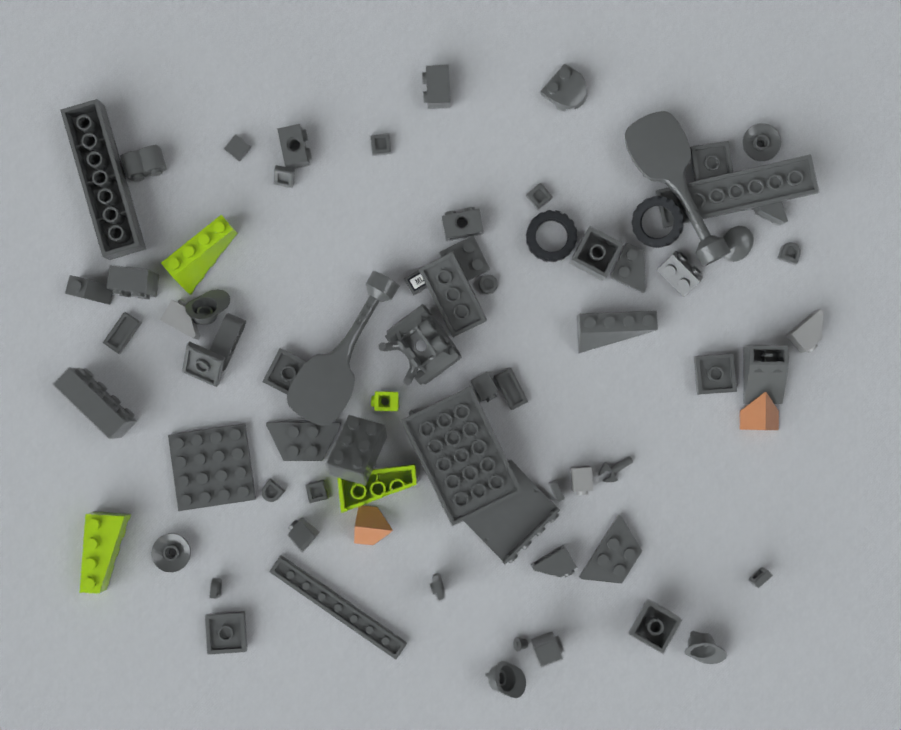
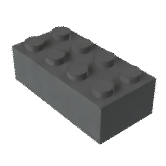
M69 367L53 385L107 438H122L137 422L134 418V413L128 408L124 409L120 405L121 401L116 396L110 395L106 391L107 387L99 381L96 382L92 378L94 375L88 369Z

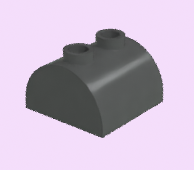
M647 599L628 634L664 654L682 619L663 606Z

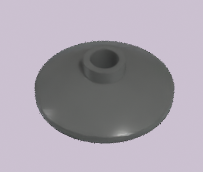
M764 123L755 124L743 136V149L753 160L768 161L779 152L781 138L778 131L771 125ZM757 141L762 143V147L757 145Z
M174 533L165 534L155 541L151 552L152 560L164 572H177L183 569L189 562L191 549L187 540L182 536ZM171 549H175V550H176V554H175V555H171V553H170V550H171Z

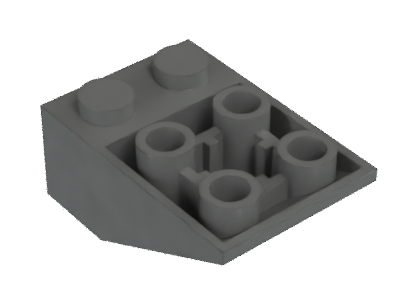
M749 345L743 347V404H750L765 392H767L774 404H783L789 367V346Z

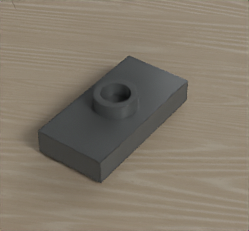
M433 575L432 583H430L433 595L436 594L437 600L440 601L445 598L444 585L441 575Z

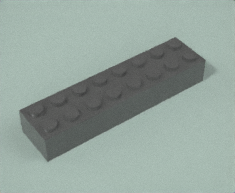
M98 99L61 109V115L102 257L112 260L146 250L105 105Z

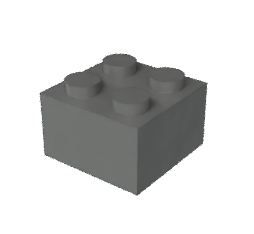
M589 226L569 263L603 281L610 272L624 244Z
M109 265L106 288L113 290V294L122 297H131L132 294L134 297L150 300V296H157L159 274L147 269Z

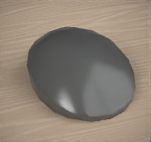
M744 226L730 228L723 236L731 251L730 254L724 257L728 261L736 262L744 259L753 247V234Z

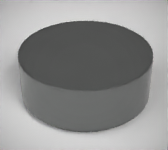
M484 275L479 281V289L484 294H492L498 287V281L492 275Z

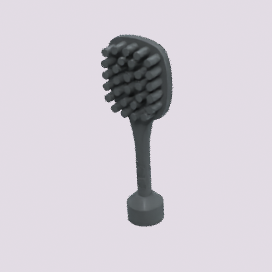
M659 111L646 115L632 123L624 135L628 153L644 177L651 181L665 183L680 201L700 239L696 255L702 266L709 265L730 254L731 251L724 238L715 235L711 236L689 193L685 169L691 161V149L679 122L669 112Z
M377 271L371 273L365 284L369 298L344 339L330 353L317 354L311 357L300 368L287 393L289 407L299 416L312 423L322 426L330 425L341 415L351 397L355 383V376L349 364L355 344L378 303L392 300L400 287L396 282Z

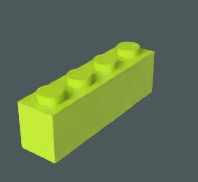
M220 215L162 261L161 264L173 279L191 295L198 283L203 280L211 266L213 267L217 258L225 251L238 233L223 215Z

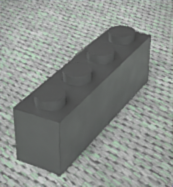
M657 311L577 315L578 354L658 330Z

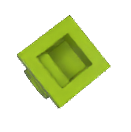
M375 391V395L371 396V407H375L374 411H399V392ZM383 398H388L389 403L387 405L382 404Z

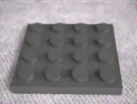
M246 424L168 435L178 511L256 500Z

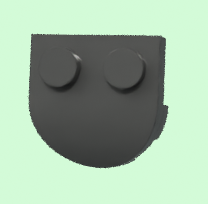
M565 63L540 91L544 98L554 103L557 109L561 111L579 108L584 104L588 95L584 77Z

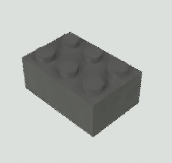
M348 415L326 463L329 474L366 486L387 438L385 425Z

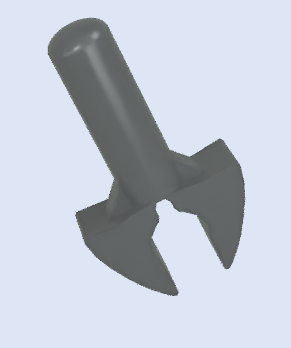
M628 456L614 466H609L605 462L598 475H602L605 471H612L610 476L602 481L616 482L618 481L616 478L617 472L632 464L633 460Z

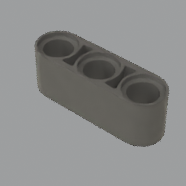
M227 313L210 348V351L225 357L222 371L228 366L246 325V320Z

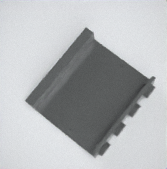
M511 459L508 463L523 492L464 521L502 560L504 565L507 562L512 563L518 557L516 553L521 549L525 550L532 543L530 540L535 535L538 537L546 529L544 526L549 521L551 523L559 517L558 512L560 511Z

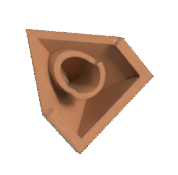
M767 392L740 410L739 429L779 430V411Z
M367 505L358 507L354 543L375 545L393 531L378 507Z

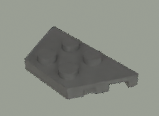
M266 422V426L283 461H323L341 423L322 426L315 423Z
M618 514L581 572L579 576L581 579L620 584L625 580L642 553V549L622 516Z

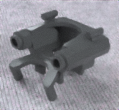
M421 304L387 330L385 338L389 343L382 342L379 344L380 351L398 350L407 356L410 368L404 378L406 386L412 383L414 377L420 385H426L462 358L453 341L424 304ZM419 340H423L427 344V348L423 352L418 351L416 348V343Z

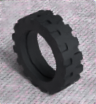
M653 196L647 198L633 212L631 220L633 233L646 246L661 248L671 245L679 238L683 231V212L677 203L667 197ZM654 206L666 207L674 217V225L671 232L662 238L650 237L642 227L644 214Z
M547 210L546 212L539 213L532 219L526 231V244L529 247V251L537 259H541L544 262L563 260L572 252L577 242V228L574 225V221L570 220L567 214L560 213L561 211ZM555 221L565 228L567 241L562 249L556 252H548L538 245L536 231L544 222Z

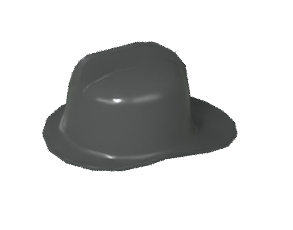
M211 290L189 301L185 311L188 316L193 318L195 324H211L216 320L218 314L229 306L230 296L224 290Z
M696 631L690 632L688 648L685 649L687 656L705 664H717L726 659V651L716 645L710 634Z
M501 661L485 674L490 687L494 691L511 698H519L525 692V675L515 665Z

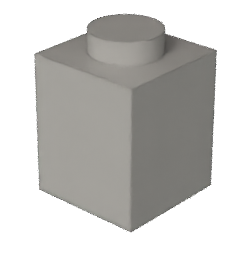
M571 467L572 491L577 492V495L589 494L588 491H593L592 467Z

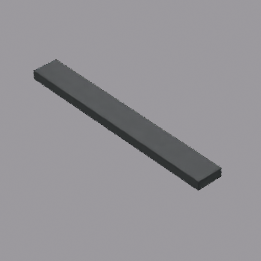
M282 555L269 571L395 660L407 645L405 640Z

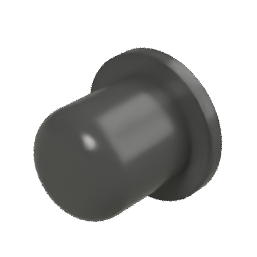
M515 638L513 641L514 649L517 652L521 651V649H526L528 641Z

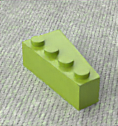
M415 464L373 469L366 486L337 477L341 513L417 485Z
M90 512L85 514L79 593L100 594L107 590L131 514Z

